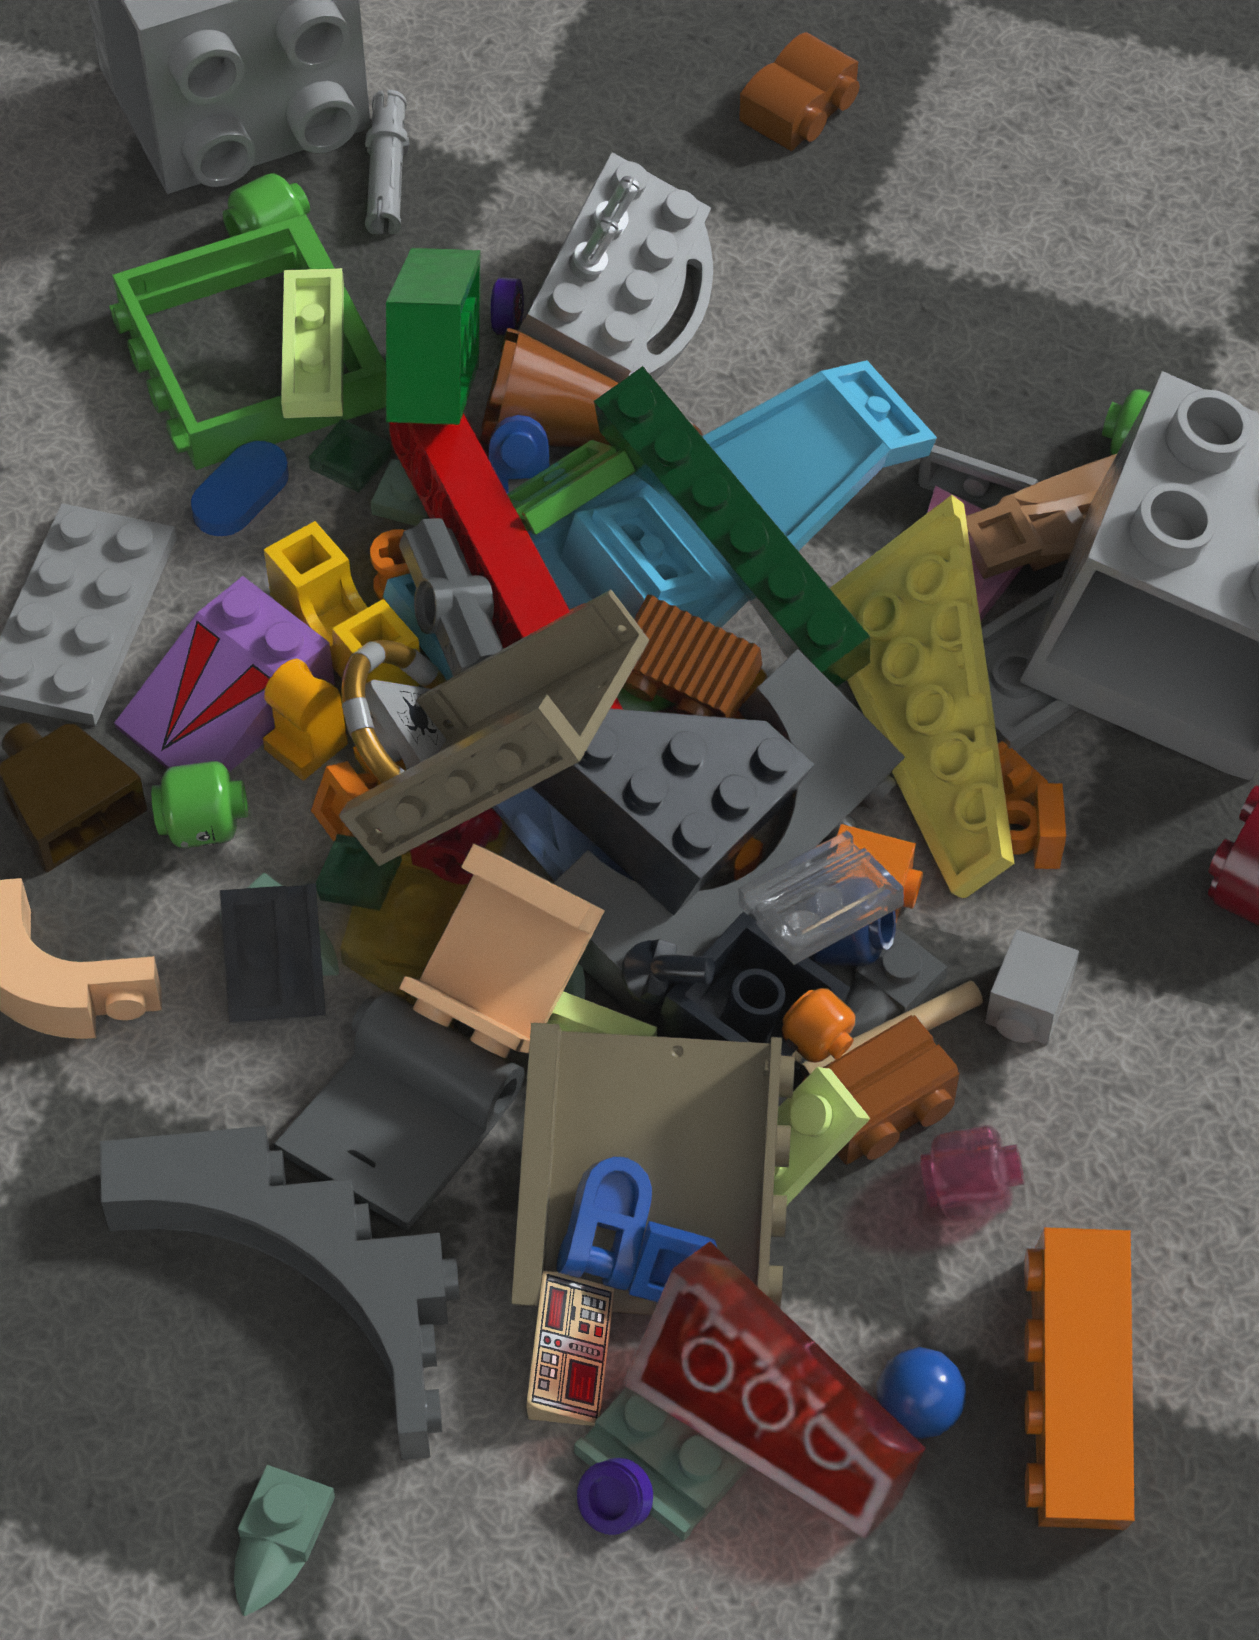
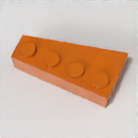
M1044 1227L1035 1248L1026 1249L1024 1267L1025 1290L1031 1291L1032 1319H1026L1025 1360L1026 1362H1034V1390H1027L1025 1397L1026 1434H1036L1037 1463L1026 1464V1507L1038 1508L1039 1527L1126 1530L1135 1521L1131 1230Z

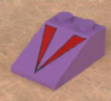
M242 576L197 612L114 722L115 727L166 769L174 766L218 761L230 772L263 744V737L275 728L272 707L266 703L264 691L268 681L281 665L292 659H300L307 664L314 678L325 680L332 685L335 684L330 643Z

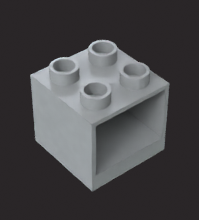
M88 0L100 69L167 194L200 183L211 187L225 186L239 180L253 166L302 150L312 153L330 152L344 145L354 133L371 128L359 0Z
M1161 371L1090 504L1019 682L1217 770L1250 781L1259 770V413L1243 407L1236 399L1223 392L1202 389Z

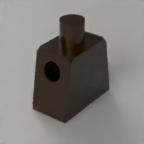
M21 723L11 728L3 737L2 749L10 757L0 763V783L3 794L36 858L46 873L148 810L140 776L76 724H64L42 737L30 723Z

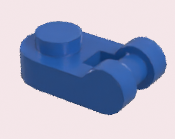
M516 415L507 417L499 422L491 433L489 461L506 493H509L508 479L533 478L549 467V443L546 431L539 422L528 416Z
M611 1157L594 1163L583 1173L578 1184L567 1234L559 1249L557 1272L580 1278L583 1273L602 1277V1282L605 1286L623 1291L628 1289L635 1273L652 1200V1186L648 1174L638 1163L625 1157ZM597 1226L616 1231L613 1246L610 1250L592 1246Z

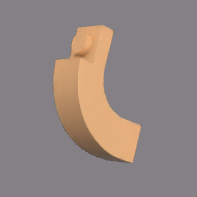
M22 878L0 880V1011L14 1021L44 1034L65 1038L89 1039L96 1038L97 1015H108L117 1020H133L141 1017L146 1011L162 1010L161 984L154 956L91 962H73L53 957L42 951L31 940V909Z

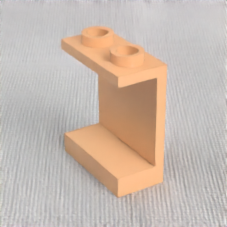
M473 844L461 867L474 874L420 980L405 976L399 989L418 998L412 1008L414 1011L446 1027H449L453 1018L475 1029L470 1038L472 1042L498 1056L506 1058L510 1049L529 1053L531 1023L547 1024L605 910L494 852Z

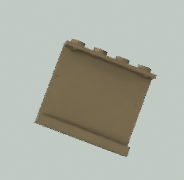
M612 589L423 693L416 701L446 738L445 743L439 752L432 757L348 801L339 814L340 819L377 865L381 866L580 762L649 642L648 637Z
M531 1023L511 1304L518 1307H539L543 1271L557 1272L559 1249L567 1234L578 1184L583 1173L594 1163L611 1157H625L638 1163L644 1169L652 1186V1200L645 1230L648 1222L652 1221L713 1238L716 1240L718 1251L696 1313L629 1295L628 1289L623 1291L614 1288L612 1313L766 1322L767 1307L781 1308L783 1266L769 1265L771 1237L785 1238L787 1195H773L775 1167H789L791 1126L777 1125L779 1097L792 1098L795 1061V1056H781L782 1038L772 1037L771 1044L570 1032L561 1031L559 1024ZM597 1226L592 1246L610 1250L613 1246L616 1231ZM583 1273L580 1277L581 1279L603 1284L602 1277Z

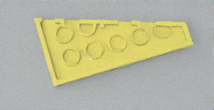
M950 495L830 589L870 636V663L847 680L864 716L905 756L892 770V773L951 893L960 898H966L1015 863L965 508L963 502Z

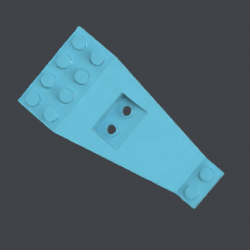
M867 360L820 371L702 436L798 551L882 468L929 456L937 439L932 431ZM635 474L616 483L537 535L533 534L532 531L528 532L569 609L587 603L612 589L633 619L647 594L655 596L658 600H664L669 605L678 607L682 611H687L692 616H698L715 627L722 628L749 601L725 567L684 518L649 484ZM411 574L388 579L383 598L417 636L420 647L432 663L438 667L446 681L449 680L453 675L436 634H425L418 626L414 607L416 586Z

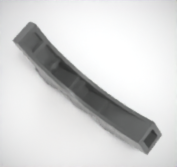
M266 1126L100 1141L101 1204L109 1231L166 1229L197 1232L229 1239L260 1250L290 1265L318 1284L347 1311L366 1334L384 1363L395 1388L397 1427L402 1460L430 1457L429 1434L441 1433L443 1431L439 1389L425 1390L424 1368L437 1367L434 1325L448 1324L446 1301L460 1300L456 1257L443 1259L440 1233L372 1239L369 1204L355 1203L352 1179L286 1185L283 1151H270Z

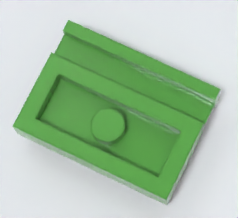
M591 440L507 493L526 530L530 529L533 534L537 535L635 472V469L625 450L621 449L617 452L613 446Z

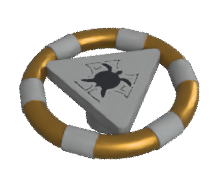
M389 640L367 642L350 656L344 670L341 687L342 709L349 735L352 737L364 762L381 783L405 771L400 766H397L396 762L403 759L406 770L437 754L446 741L444 735L416 701L423 693L445 682L444 675L435 664L416 649ZM381 663H387L399 667L425 688L379 680H371L366 683L368 674Z

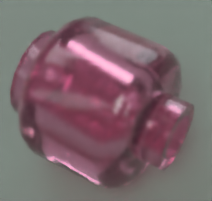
M991 1125L936 1135L932 1141L930 1153L921 1154L920 1156L923 1181L931 1209L941 1207L946 1217L952 1221H963L1004 1213L1008 1211L1013 1201L1012 1187L1025 1185L1018 1145L1004 1146L1000 1133Z

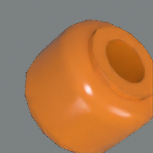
M829 989L809 990L792 1005L784 1016L782 1035L785 1041L789 1038L798 1046V1053L809 1062H821L830 1055L838 1059L850 1048L854 1041L849 1034L855 1026V1014Z

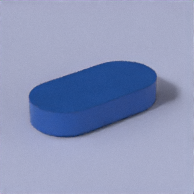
M253 441L238 447L193 493L191 508L196 526L201 531L213 536H228L245 528L286 485L289 478V470L284 451L277 445L266 441Z

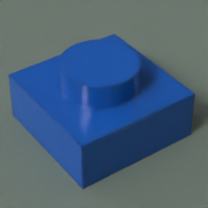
M649 1221L642 1239L635 1273L628 1287L629 1295L696 1313L718 1251L716 1240Z

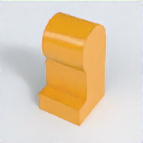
M296 658L281 665L268 681L264 691V699L272 707L275 728L263 737L264 750L304 781L348 744L341 697L334 685L325 680L314 678L307 664L302 660Z

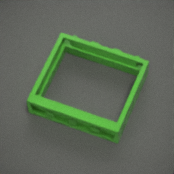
M306 214L112 275L118 302L109 306L114 324L120 334L130 332L132 339L127 340L134 366L138 373L149 372L151 379L146 380L153 406L157 413L168 411L171 419L166 420V427L174 450L177 454L187 451L195 470L225 461L238 447L249 442L266 441L276 444L386 407V363L345 287L343 361L350 373L343 375V416L283 418L280 395L197 423L145 317L284 272V270L294 268L295 270L335 269Z

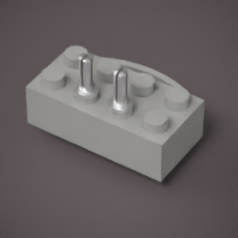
M612 152L589 192L518 331L619 383L642 366L654 380H657L683 353L700 326L709 304L713 281V261L711 245L704 222L711 207L698 201L691 193L679 190L648 173L641 165L627 161ZM686 265H689L693 283V309L689 321L681 334L661 354H652L648 351L647 345L664 329L676 310L683 293Z

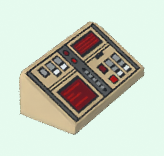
M543 1271L527 1396L528 1419L595 1426V1421L601 1414L614 1288L559 1272Z

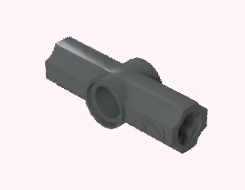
M441 518L422 519L415 527L405 530L399 547L416 586L414 607L417 623L423 633L436 634L454 677L504 649L492 622L494 599L491 585L486 577L471 574L453 530L446 527Z

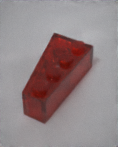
M709 1241L672 1269L623 1385L866 1539L896 1508L902 1499L926 1448L712 1242Z

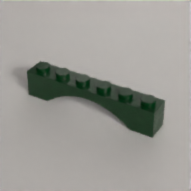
M643 366L594 400L600 433L611 446L615 447L617 452L621 449L626 451L635 469L634 474L660 494L705 542L748 598L787 658L798 649L836 688L870 663L869 634Z

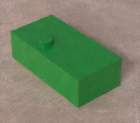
M410 249L386 300V422L460 424L480 360L481 250Z

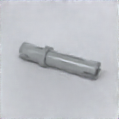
M392 89L387 91V107L383 108V91H378L373 96L372 127L367 131L365 146L370 154L365 227L371 234H384L385 218L389 219V234H396L401 228L403 157L409 150V137H407V132L404 129L407 99L403 94Z

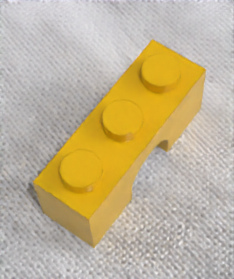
M316 521L264 549L270 595L276 602L330 643L332 666L342 679L350 656L367 642L389 640L402 643L420 652L417 636L384 599L370 607L366 606L353 583L349 559ZM381 663L368 674L366 683L371 680H379L416 687L420 685L399 667L387 663Z

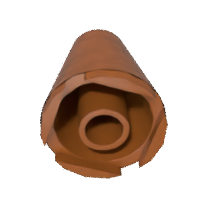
M507 328L500 350L502 352L501 360L497 368H495L479 442L489 445L491 433L499 422L508 417L522 415L531 417L540 423L546 431L549 447L580 448L591 440L610 445L599 431L594 400L619 382L518 330Z

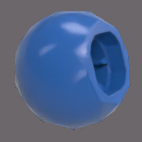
M917 1347L902 1351L887 1361L876 1382V1402L883 1418L899 1434L925 1439L939 1436L956 1424L966 1404V1384L958 1367L942 1352Z

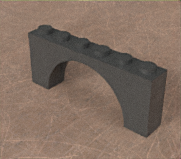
M798 649L757 687L738 710L746 720L767 721L815 764L789 801L776 813L775 826L770 843L764 856L752 872L727 885L698 891L675 915L668 911L640 884L614 871L589 850L553 883L605 910L578 963L629 1015L639 1021H642L654 1008L660 1012L662 1005L658 1007L643 1005L635 1000L625 988L621 977L622 962L626 953L634 945L647 940L661 939L677 945V955L702 956L742 912H745L757 922L761 921L776 905L767 895L780 882L791 890L817 864L808 854L821 841L831 850L840 825L844 824L854 827L857 824L849 813L861 801L871 809L897 784L889 773L905 756Z

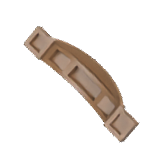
M1117 454L1038 482L1011 495L1002 497L995 506L967 515L966 522L971 556L983 579L1026 564H1030L1034 572L1069 559L1090 504Z

